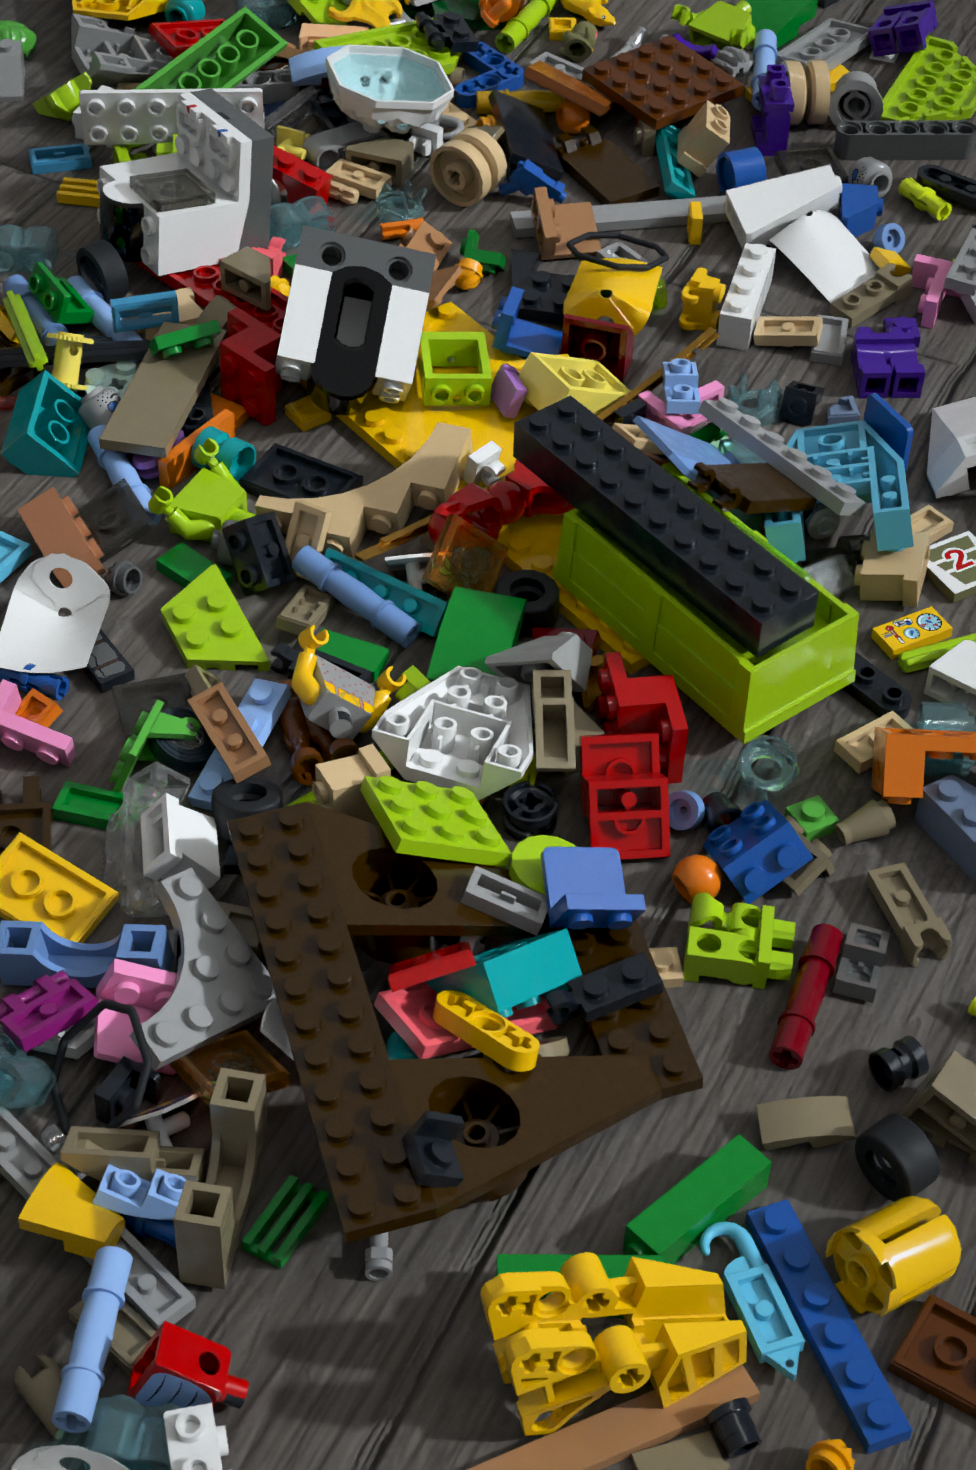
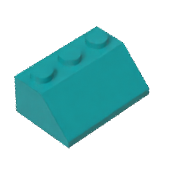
M43 370L19 390L0 455L27 475L78 476L88 444L87 436L90 432V429L78 413L82 405L80 402L81 398L49 372Z
M565 928L507 942L473 956L476 963L475 966L426 982L437 993L445 990H456L466 993L506 1018L513 1015L511 1008L513 1006H516L517 1010L524 1009L540 1003L541 994H544V997H546V995L556 990L568 991L567 982L581 977L582 973L568 929Z

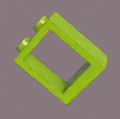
M422 331L417 362L423 406H490L492 374L485 333ZM432 366L478 367L479 374L433 373Z

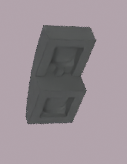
M850 923L833 993L871 1003L874 1002L891 932Z

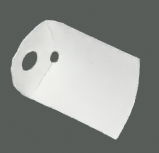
M823 210L809 211L767 242L769 246L775 245L830 303L876 275V271L880 269L870 259V254L840 220L833 214Z
M52 553L31 562L15 584L0 631V668L27 673H56L87 667L110 602V590L105 581L87 563L72 558L65 553ZM55 568L66 569L72 575V584L67 588L54 586L49 578L51 571ZM64 607L71 610L72 614L62 617L58 615V611ZM29 663L36 665L30 671L23 669Z

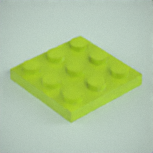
M387 775L380 778L364 776L360 791L395 853L507 867L512 853L481 807L474 793L469 789L461 786H454L452 789L437 787L426 781H418L416 783L403 782Z

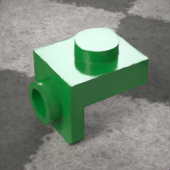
M469 229L468 236L462 238L460 255L464 256L463 258H471L479 262L483 267L482 273L495 274V270L504 271L506 258L503 254L477 249L479 234L476 230Z

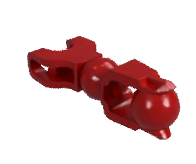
M516 459L514 472L506 475L504 481L495 482L486 490L474 483H470L450 495L447 502L439 505L431 515L428 532L430 539L436 544L434 553L451 552V549L455 546L460 547L461 550L465 547L471 549L473 546L481 548L494 543L498 539L502 525L515 523L523 515L529 518L536 514H564L575 507Z

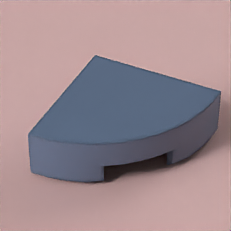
M853 395L841 397L838 399V403L829 407L826 425L860 421L858 407Z

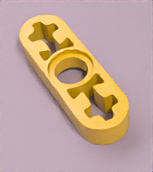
M445 990L437 994L433 1011V1019L437 1024L507 1069L525 1072L535 1067L540 1043L534 1036L466 993L456 990Z

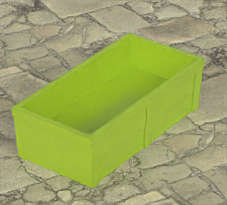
M671 461L661 467L819 591L814 626L756 658L575 508L565 513L557 563L554 566L552 577L664 675L673 674L676 686L742 744L751 741L855 681L856 670L854 669L859 613L847 603H842L781 554L758 531L750 529L731 512H724L712 504L713 498L706 492L699 494L687 485L690 479L683 475Z

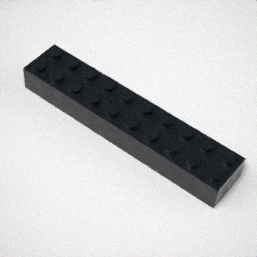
M571 395L514 422L513 457L756 658L814 626L819 591Z

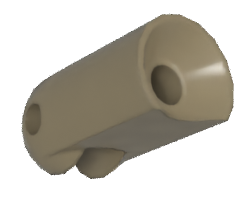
M34 1355L35 1363L40 1372L31 1378L24 1368L18 1366L14 1375V1383L18 1392L53 1438L60 1440L65 1431L57 1428L52 1423L51 1418L62 1381V1370L52 1358L46 1355Z

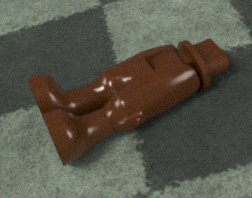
M292 679L277 682L287 684L292 693L278 718L283 733L282 742L287 750L292 753L289 769L294 780L302 785L312 786V783L316 782L315 764L357 755L359 747L351 738L336 739L331 735L330 731L309 721L305 717L299 697L292 688ZM311 745H313V746H315V747H318V748L320 749V752H321V754H322V757H321L319 751H317L316 749L312 748Z

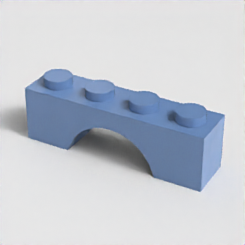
M1 920L0 979L2 985L34 986L33 981L45 974L50 977L63 970L69 980L75 978L85 988H97L114 958L169 972L172 969L174 954L166 925L124 924L122 931L114 939L104 943L84 944L55 934L40 921Z

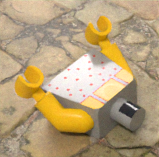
M313 624L303 630L298 636V642L304 650L298 654L291 682L292 688L299 697L305 717L309 721L330 731L331 735L335 738L348 737L353 740L358 732L366 733L375 727L391 702L389 695L404 685L406 675L402 674L394 682L390 677V671L393 669V666L388 667L377 678L379 691H375V686L314 655L316 649L328 642L329 633L327 630H323L314 636L315 625Z

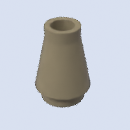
M871 799L842 822L835 824L834 830L840 843L846 846L854 842L889 835L890 830L896 827V820L892 809L885 800L875 801Z

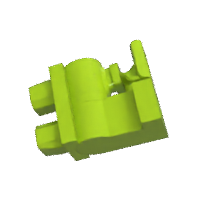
M706 892L696 894L692 899L683 964L684 981L698 983L699 976L728 979L739 985L752 983V988L765 989L767 978L789 981L793 966V953L772 950V947L792 950L796 922L774 919L775 907L763 905L762 909L751 904L738 902L733 904L729 913L724 912L723 904ZM712 921L714 929L701 928L699 926Z

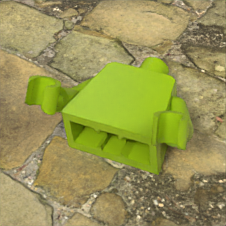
M740 0L735 6L723 1H717L708 9L697 13L690 12V8L684 5L676 4L674 6L671 19L678 20L682 26H689L690 43L700 46L715 44L718 50H722L725 46L741 50L754 47L755 27L752 25V16L750 14L752 8L745 0Z
M207 438L203 443V447L198 445L194 451L196 462L202 465L208 464L210 469L202 468L174 499L172 492L168 488L160 486L148 502V508L152 513L158 515L164 513L166 515L165 520L169 523L171 533L181 535L188 541L203 540L212 542L214 529L221 530L224 521H241L257 516L247 511L246 491L234 479L222 461L218 462L215 458L219 451V446L211 438Z

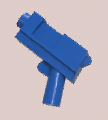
M528 159L524 162H518L517 168L509 177L511 181L499 185V192L502 196L509 195L518 190L526 196L529 194L533 195L534 187H547L549 199H554V203L557 201L562 204L567 196V193L563 191L566 185L548 177L541 168Z

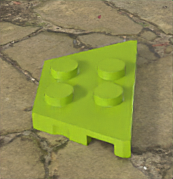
M216 564L207 568L160 609L161 619L188 669L195 664L204 670L217 668L235 671L236 665H258V671L270 670L269 658Z

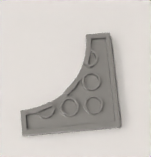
M192 867L161 880L154 890L170 917L175 934L180 936L181 956L178 959L173 993L160 1011L141 1024L152 1057V1068L154 1071L263 1017L266 1006L276 998L268 970ZM133 1030V1032L130 1034V1037L139 1049L135 1033Z

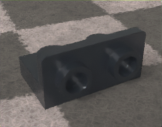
M274 511L250 517L222 528L226 545L245 596L297 580Z

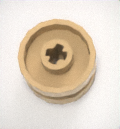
M823 59L808 60L803 67L798 60H783L781 64L785 65V76H788L795 104L794 112H789L791 118L790 126L799 125L803 118L809 125L824 124L829 114L831 94L830 75L826 61Z
M465 128L433 152L429 160V172L433 184L444 198L460 207H471L502 184L507 175V162L503 150L492 136L478 128Z

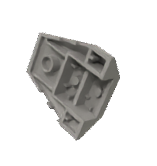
M72 14V59L80 74L85 71L88 73L92 80V87L99 88L101 85L117 87L118 82L143 83L174 60L152 36L150 39L133 34V28L125 27V30L121 31L108 27L107 20Z

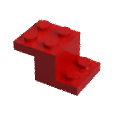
M236 307L227 312L228 338L220 342L221 397L243 406L250 417L268 426L276 421V393L283 390V379L280 378L279 374H276L275 367L281 335Z
M605 653L604 669L598 670V685L602 696H596L595 699L597 718L604 719L602 730L605 732V735L659 733L660 769H663L664 776L668 778V784L682 783L688 726L673 674L627 678L621 653Z
M659 733L579 736L582 814L588 819L589 847L615 848L620 854V859L670 857L668 778L660 773Z

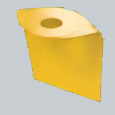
M602 258L618 264H648L632 259ZM581 261L565 298L563 314L595 320L602 316H607L615 324L629 326L636 336L643 329L650 316L663 267L656 266L648 271L615 270L588 261ZM601 290H611L612 296L604 298L600 292Z

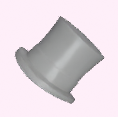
M852 71L844 74L837 81L835 89L830 96L829 116L832 122L837 126L842 121H879L883 112V101L874 79L869 74L861 71Z

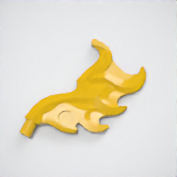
M352 0L350 6L344 11H338L334 7H329L328 16L344 22L354 20L363 22L375 29L390 26L389 16L391 14H396L398 19H401L403 9L399 0ZM404 0V2L409 5L410 0Z

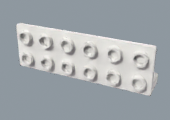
M261 88L213 89L265 129L263 90ZM206 89L81 90L79 92L84 145L173 142V134H178L176 108L179 104V94Z

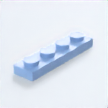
M254 678L238 709L263 747L292 693L287 684ZM216 748L188 795L192 806L211 811L213 789L222 782L234 779Z

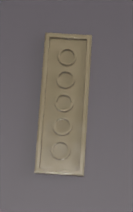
M164 321L156 336L194 325ZM221 329V333L213 339V345L195 350L194 345L182 348L183 353L171 358L164 359L162 354L152 357L150 349H148L99 438L100 449L167 458L220 355V342L228 338L227 330Z

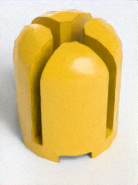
M904 1197L838 1230L830 1237L827 1242L826 1258L831 1255L834 1256L835 1267L841 1281L834 1285L845 1302L857 1313L862 1314L870 1311L877 1315L880 1314L879 1317H882L948 1281L953 1276L960 1263L962 1248L955 1226L947 1215H940L941 1209L938 1205L928 1198Z

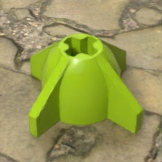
M85 71L34 102L33 106L38 114L70 121L72 120L73 112L80 106L79 92L81 90H90L92 80Z

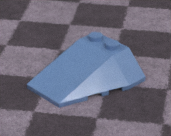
M638 415L633 419V422L682 474L692 481L697 479L696 476L699 472L694 469L696 463L703 462L706 465L741 464L729 451L723 455L710 443ZM713 490L706 491V493L710 495L713 499L721 498V496ZM731 509L729 511L750 529L760 532L763 513L745 514L739 509Z

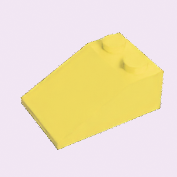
M530 352L518 375L528 390L524 402L535 407L538 411L571 395L597 416L630 392L598 360Z

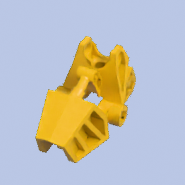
M584 1252L576 1254L565 1261L560 1269V1273L553 1271L502 1273L487 1281L481 1288L480 1296L486 1320L493 1339L496 1341L492 1345L504 1384L512 1383L516 1395L519 1396V1401L516 1402L517 1412L525 1436L546 1435L556 1432L576 1413L608 1391L612 1390L615 1393L622 1394L639 1389L648 1379L656 1390L660 1402L665 1409L746 1363L747 1330L742 1320H728L725 1312L723 1283L718 1273L631 1256L624 1277L608 1279L599 1257L594 1253ZM551 1292L545 1299L540 1300L542 1296ZM623 1315L627 1326L617 1325L607 1328L592 1341L587 1333L586 1326L582 1325L580 1320L582 1317L596 1318ZM553 1411L547 1418L536 1421L540 1414Z

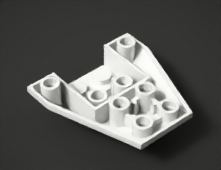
M976 397L932 409L927 479L937 499L970 490L967 468L976 466Z
M457 666L386 710L373 728L371 737L404 780L415 783L426 781L437 787L451 789L454 786H461L472 791L479 801L520 780L532 761L533 736L530 685L519 683L510 677H498L483 673L474 667Z

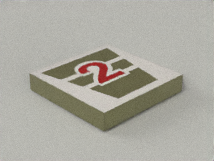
M970 531L930 545V557L925 576L952 603L976 594V537Z

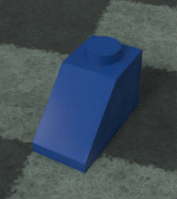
M842 183L843 191L839 198L838 219L854 237H857L874 229L876 216H882L883 198H878V186Z

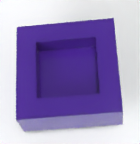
M884 318L883 333L889 327H901L904 333L913 334V344L919 347L921 336L916 318Z

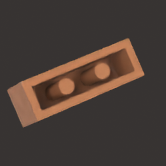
M51 487L17 509L44 557L52 553H65L72 558L87 563L99 576L106 572L99 560L104 554L93 537L87 540L86 537L91 535V532L80 516L76 519L74 518L79 512L68 495L61 498L55 488ZM63 568L52 570L64 588L72 584L73 578L69 571Z

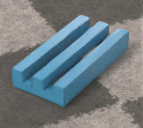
M84 143L28 150L33 175L92 168L89 147L84 145Z
M176 291L110 299L114 333L161 327L164 321L179 323ZM170 311H171V313L159 314V315H152V314H156V313H163V312H170ZM139 316L138 318L120 320V318Z

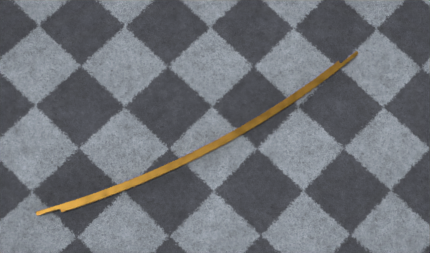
M708 328L673 359L682 358L690 361L697 355L692 352L694 349L705 350L720 335L716 333V329ZM662 367L620 400L597 415V417L608 424L613 420L615 410L638 398V394L647 390L650 392L663 383ZM506 475L483 487V489L486 490L495 482L504 481ZM431 515L380 538L378 544L355 553L354 559L358 562L366 561L427 533Z

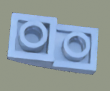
M346 45L316 49L289 58L288 65L292 86L321 85L322 78L328 77L325 65L326 57Z
M682 358L673 359L671 362H662L666 414H700L698 411L701 406V399L698 391L699 375L696 362H690Z
M108 1164L92 1204L114 1212L140 1218L173 1220L186 1179L180 1175L170 1174L157 1168L150 1182L138 1177L132 1171L119 1169Z

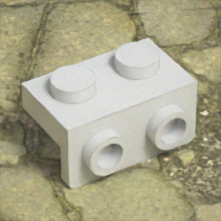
M212 1403L166 1411L163 1416L171 1470H223L221 1456L229 1455L225 1425L217 1427L215 1425Z

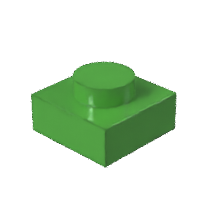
M819 795L790 805L785 809L784 817L789 815L797 821L805 831L802 835L810 842L815 838L819 839L834 833V825L840 823V820Z

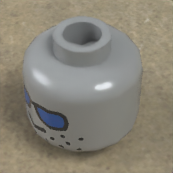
M863 157L857 160L852 165L848 176L849 184L878 186V198L883 197L889 191L893 180L892 171L889 166L872 157Z
M101 385L80 399L82 405L78 413L91 431L98 425H107L121 398L113 388L104 389Z

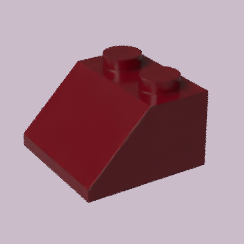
M565 314L561 354H569L570 357L598 360L623 383L633 358L635 334L629 326Z

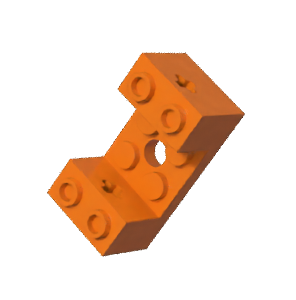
M875 727L871 788L879 793L882 799H887V803L911 804V798H923L925 754L929 755L930 758L953 759L954 752H960L961 756H967L970 760H976V732Z

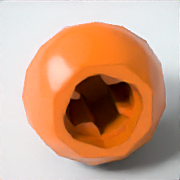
M565 99L557 107V125L561 131L569 135L580 134L581 128L590 124L591 112Z
M695 854L685 857L675 865L672 873L673 883L687 903L692 904L693 897L702 892H706L715 898L722 887V874L719 866L707 856Z

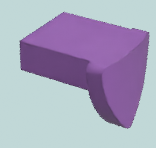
M502 364L493 380L490 399L495 402L504 417L516 418L528 390L518 377L520 371L511 365Z

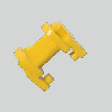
M697 268L690 281L682 290L683 308L682 314L679 317V326L684 330H707L710 327L718 329L721 310H717V304L723 300L726 285L721 284L720 279L708 276V270L705 268Z

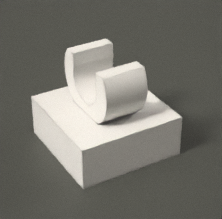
M426 123L417 129L412 128V136L409 138V142L414 143V151L422 153V156H432L433 152L443 145V127Z
M490 441L469 455L462 479L467 484H478L483 481L486 486L499 479L498 475L506 470L505 466L498 461L502 449L493 441Z

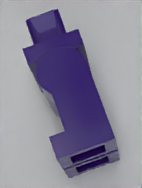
M926 0L886 6L883 10L884 14L880 15L868 30L874 57L897 54L899 51L900 53L925 50L927 46L925 38L929 32H933L938 27L934 1Z
M782 64L767 65L766 76H759L758 78L761 109L760 116H752L751 130L755 147L759 149L762 156H786L791 122L789 112H794L795 104L788 76H785V65Z
M858 327L856 329L850 360L853 366L858 398H867L868 395L877 393L881 398H887L889 391L891 398L921 397L926 372L923 364L918 362L912 333H904L901 327H889L885 330V333H873L870 327ZM899 381H904L912 387L903 389L899 388L898 384ZM874 382L877 383L880 387L877 389H869L866 388V383Z

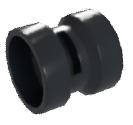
M912 1036L902 1037L893 1043L892 1048L882 1047L872 1052L868 1058L873 1078L882 1089L888 1092L904 1085L905 1079L915 1080L928 1073L929 1070L926 1052L922 1045Z

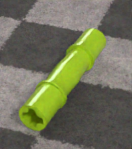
M529 0L528 4L517 16L510 19L495 37V45L498 50L506 54L513 52L521 42L528 38L529 32L539 24L542 18L544 19L550 14L551 10L560 0Z

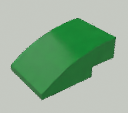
M746 0L752 8L750 14L752 16V25L755 27V35L763 29L773 31L777 37V48L798 37L799 26L816 17L818 0Z
M455 586L441 623L427 679L433 682L457 666L474 667L483 673L498 676L485 664L486 657L517 646L527 599Z

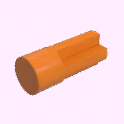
M413 218L404 221L380 223L381 239L403 238L411 227L417 230L424 220L423 218Z

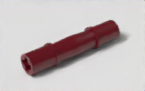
M817 924L812 928L804 954L801 955L798 962L800 970L791 988L786 1010L779 1016L778 1028L769 1051V1058L780 1068L788 1070L799 1068L802 1065L810 1038L815 1033L816 1024L814 1021L823 1002L828 979L832 978L835 973V963L843 942L842 932L830 924Z

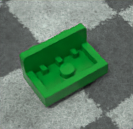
M35 262L33 272L28 280V289L56 323L67 325L91 323L94 311L65 277H54L43 262Z

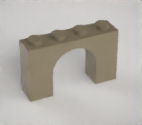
M221 1068L209 1104L212 1145L206 1183L185 1180L173 1221L180 1282L225 1289L269 1136L265 1075Z

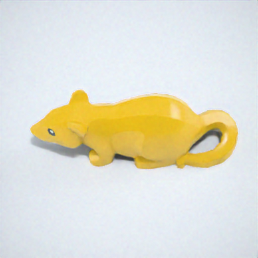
M561 0V4L565 9L583 16L593 25L602 27L614 26L616 24L615 18L605 7H602V4H607L608 0Z

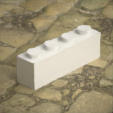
M745 244L720 312L718 326L720 337L717 338L716 345L748 351L772 282L776 255L775 248L766 247L762 244Z

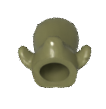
M581 21L571 29V32H564L565 48L560 47V53L576 63H582L591 56L597 39L596 27L591 22Z

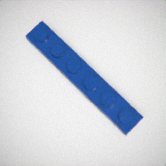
M786 1199L748 1211L745 1223L766 1263H768L780 1290L866 1454L910 1440L913 1430L789 1200Z

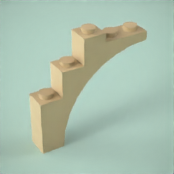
M438 422L424 445L412 458L392 473L366 486L336 495L297 499L260 495L255 504L256 514L258 516L274 511L281 532L287 534L295 501L304 500L333 511L322 554H325L328 547L354 559V554L357 552L367 529L381 534L394 533L404 528L413 506L435 510L439 505L447 502L450 495L456 492L464 474L468 456L473 453L471 429Z

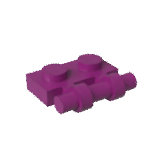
M63 970L50 977L45 974L34 980V986L18 995L11 993L0 999V1024L2 1025L3 1032L25 1053L75 1025L98 1004L96 997L75 978L69 980Z

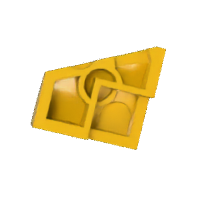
M58 1162L54 1163L45 1173L18 1217L20 1229L62 1240L66 1252L95 1259L96 1252L101 1247H116L126 1224L125 1219L117 1212L92 1204L96 1193L64 1164Z

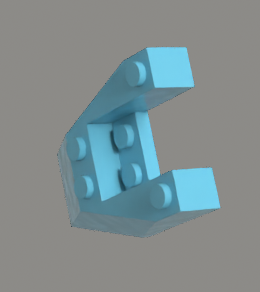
M865 420L796 429L786 444L789 448H795L804 452L808 456L807 461L829 470L832 473L831 478L836 482L844 483L856 490L855 495L865 503L872 502L877 550L899 552L905 548L914 547L904 460ZM804 511L764 513L765 533L768 543L794 564L798 561L806 560Z

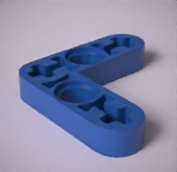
M479 41L477 52H463V61L481 75L456 85L454 101L459 107L473 108L476 107L477 91H492L493 89L496 91L509 89V92L515 91L524 84V69L486 43Z

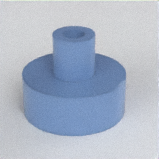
M896 223L881 225L875 231L873 244L875 247L899 253L905 245L904 231Z
M684 790L676 791L669 795L670 827L676 830H688L697 827L702 822L705 807L698 794L693 791Z

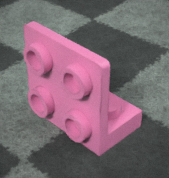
M114 958L96 988L97 1003L109 1000L132 1006L136 1009L142 1024L160 1011L167 1003L175 988L174 984L177 973ZM104 1009L95 1017V1058L118 1063L125 1056L137 1063L143 1062L140 1050L130 1037L133 1027L128 1014ZM179 1059L157 1069L156 1072L174 1075L179 1069Z

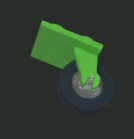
M157 699L150 713L142 711L133 729L139 735L133 733L131 738L127 739L119 756L121 760L117 762L109 779L110 782L115 784L113 791L122 792L138 760L159 761L165 767L181 773H194L203 770L215 747L191 708L174 707L160 712L164 702Z

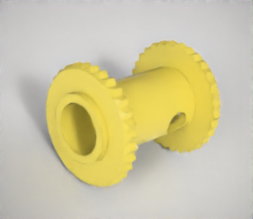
M57 331V334L47 333L48 338L56 339L52 375L73 392H77V390L86 391L88 386L78 384L83 343L93 344V339L84 338V335Z

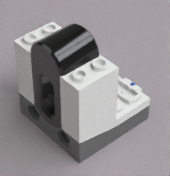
M213 89L179 94V104L176 108L178 136L175 139L177 153L100 166V179L97 180V189L100 195V208L97 209V218L100 223V240L109 242L116 249L122 261H142L157 276L195 269L200 266L219 264V259L227 257L246 246L265 249L269 246L274 136Z
M303 225L275 363L276 374H279L281 379L289 382H299L300 379L307 380V392L312 402L321 410L333 415H350L359 412L368 404L372 394L378 395L380 400L388 403H398L399 400L405 401L413 381L437 254Z

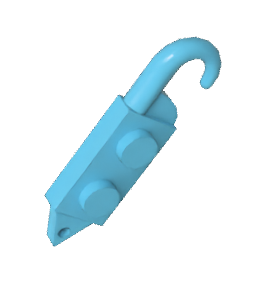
M726 1221L708 1226L700 1236L699 1246L702 1255L708 1256L710 1254V1242L718 1236H726L732 1239L741 1257L734 1259L727 1265L723 1274V1286L739 1320H742L747 1330V1338L759 1363L767 1362L791 1381H795L799 1352L803 1351L805 1340L768 1263H764L752 1236L745 1228L736 1223Z

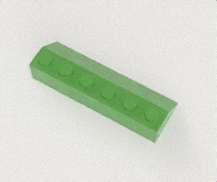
M245 6L135 89L234 88L285 49L288 43Z

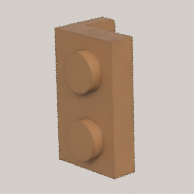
M423 221L417 230L411 227L398 246L437 254L434 271H436L453 243L441 232Z

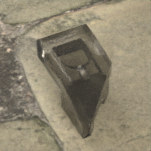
M866 534L839 536L836 547L805 550L806 560L801 562L810 577L817 583L845 578L849 575L862 552L864 540L867 541Z

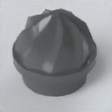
M121 560L114 563L112 567L107 568L108 573L105 575L106 584L116 595L125 597L137 593L141 588L143 581L142 571L132 562Z

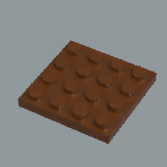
M671 35L664 36L652 43L641 45L631 51L620 53L610 59L599 61L582 70V79L655 131L697 114L707 100L714 105H720L744 95L745 85Z

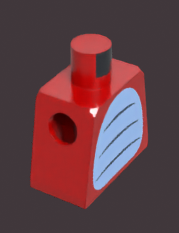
M164 1321L133 1362L124 1404L163 1414L169 1410L212 1403V1406H214L216 1402L240 1409L247 1396L249 1381L228 1374L232 1355L229 1348Z

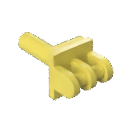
M278 125L276 147L304 161L307 150L303 149L302 145L312 135Z

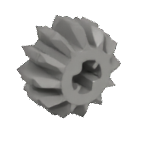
M728 46L718 50L715 59H711V62L744 85L748 84L747 80L752 74L750 68L753 63L749 60V54L741 49Z

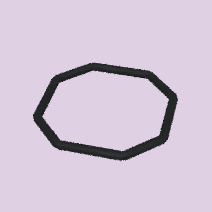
M587 232L566 243V247L576 258L615 270L648 271L669 260V255L658 244L621 233ZM588 238L620 239L654 249L661 257L648 264H618L580 253L574 245Z
M109 1000L100 1001L60 1039L49 1078V1086L61 1128L66 1137L71 1127L58 1086V1078L69 1041L104 1009L129 1015L143 1058V1066L132 1104L105 1128L117 1129L140 1108L152 1067V1057L138 1013L134 1007Z

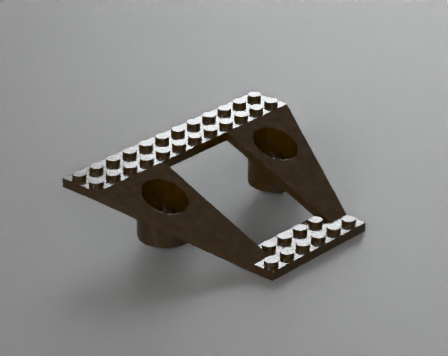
M308 801L227 821L230 838L346 1243L438 1219L468 1202L495 1201L512 1193L525 1180L528 1170L661 1099L703 1088V1076L664 984L662 993L587 1022L599 1056L537 1057L535 1067L525 1072L507 1069L491 1058L389 1059L350 935L353 936L362 952L374 960L390 964L435 951L443 944L446 936H535L532 933L460 903L475 866L512 881L509 876V870L497 866L395 853L381 826ZM547 911L538 935L565 928L550 927ZM637 920L630 927L619 930L609 928L576 930L567 928L582 976L641 952L645 953L660 976ZM426 1111L457 1115L463 1118L465 1126L452 1140L464 1180L458 1187L435 1188L416 1185L402 1138ZM501 1124L505 1129L497 1130L495 1126Z

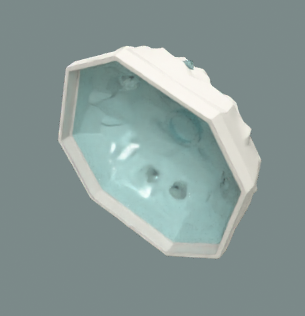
M346 45L326 57L325 65L330 90L333 93V100H335L341 111L352 119L361 122L363 129L370 133H378L383 126H386L391 132L406 134L410 128L417 129L423 124L434 122L439 119L440 114L447 108L454 95V88L440 62L405 47Z

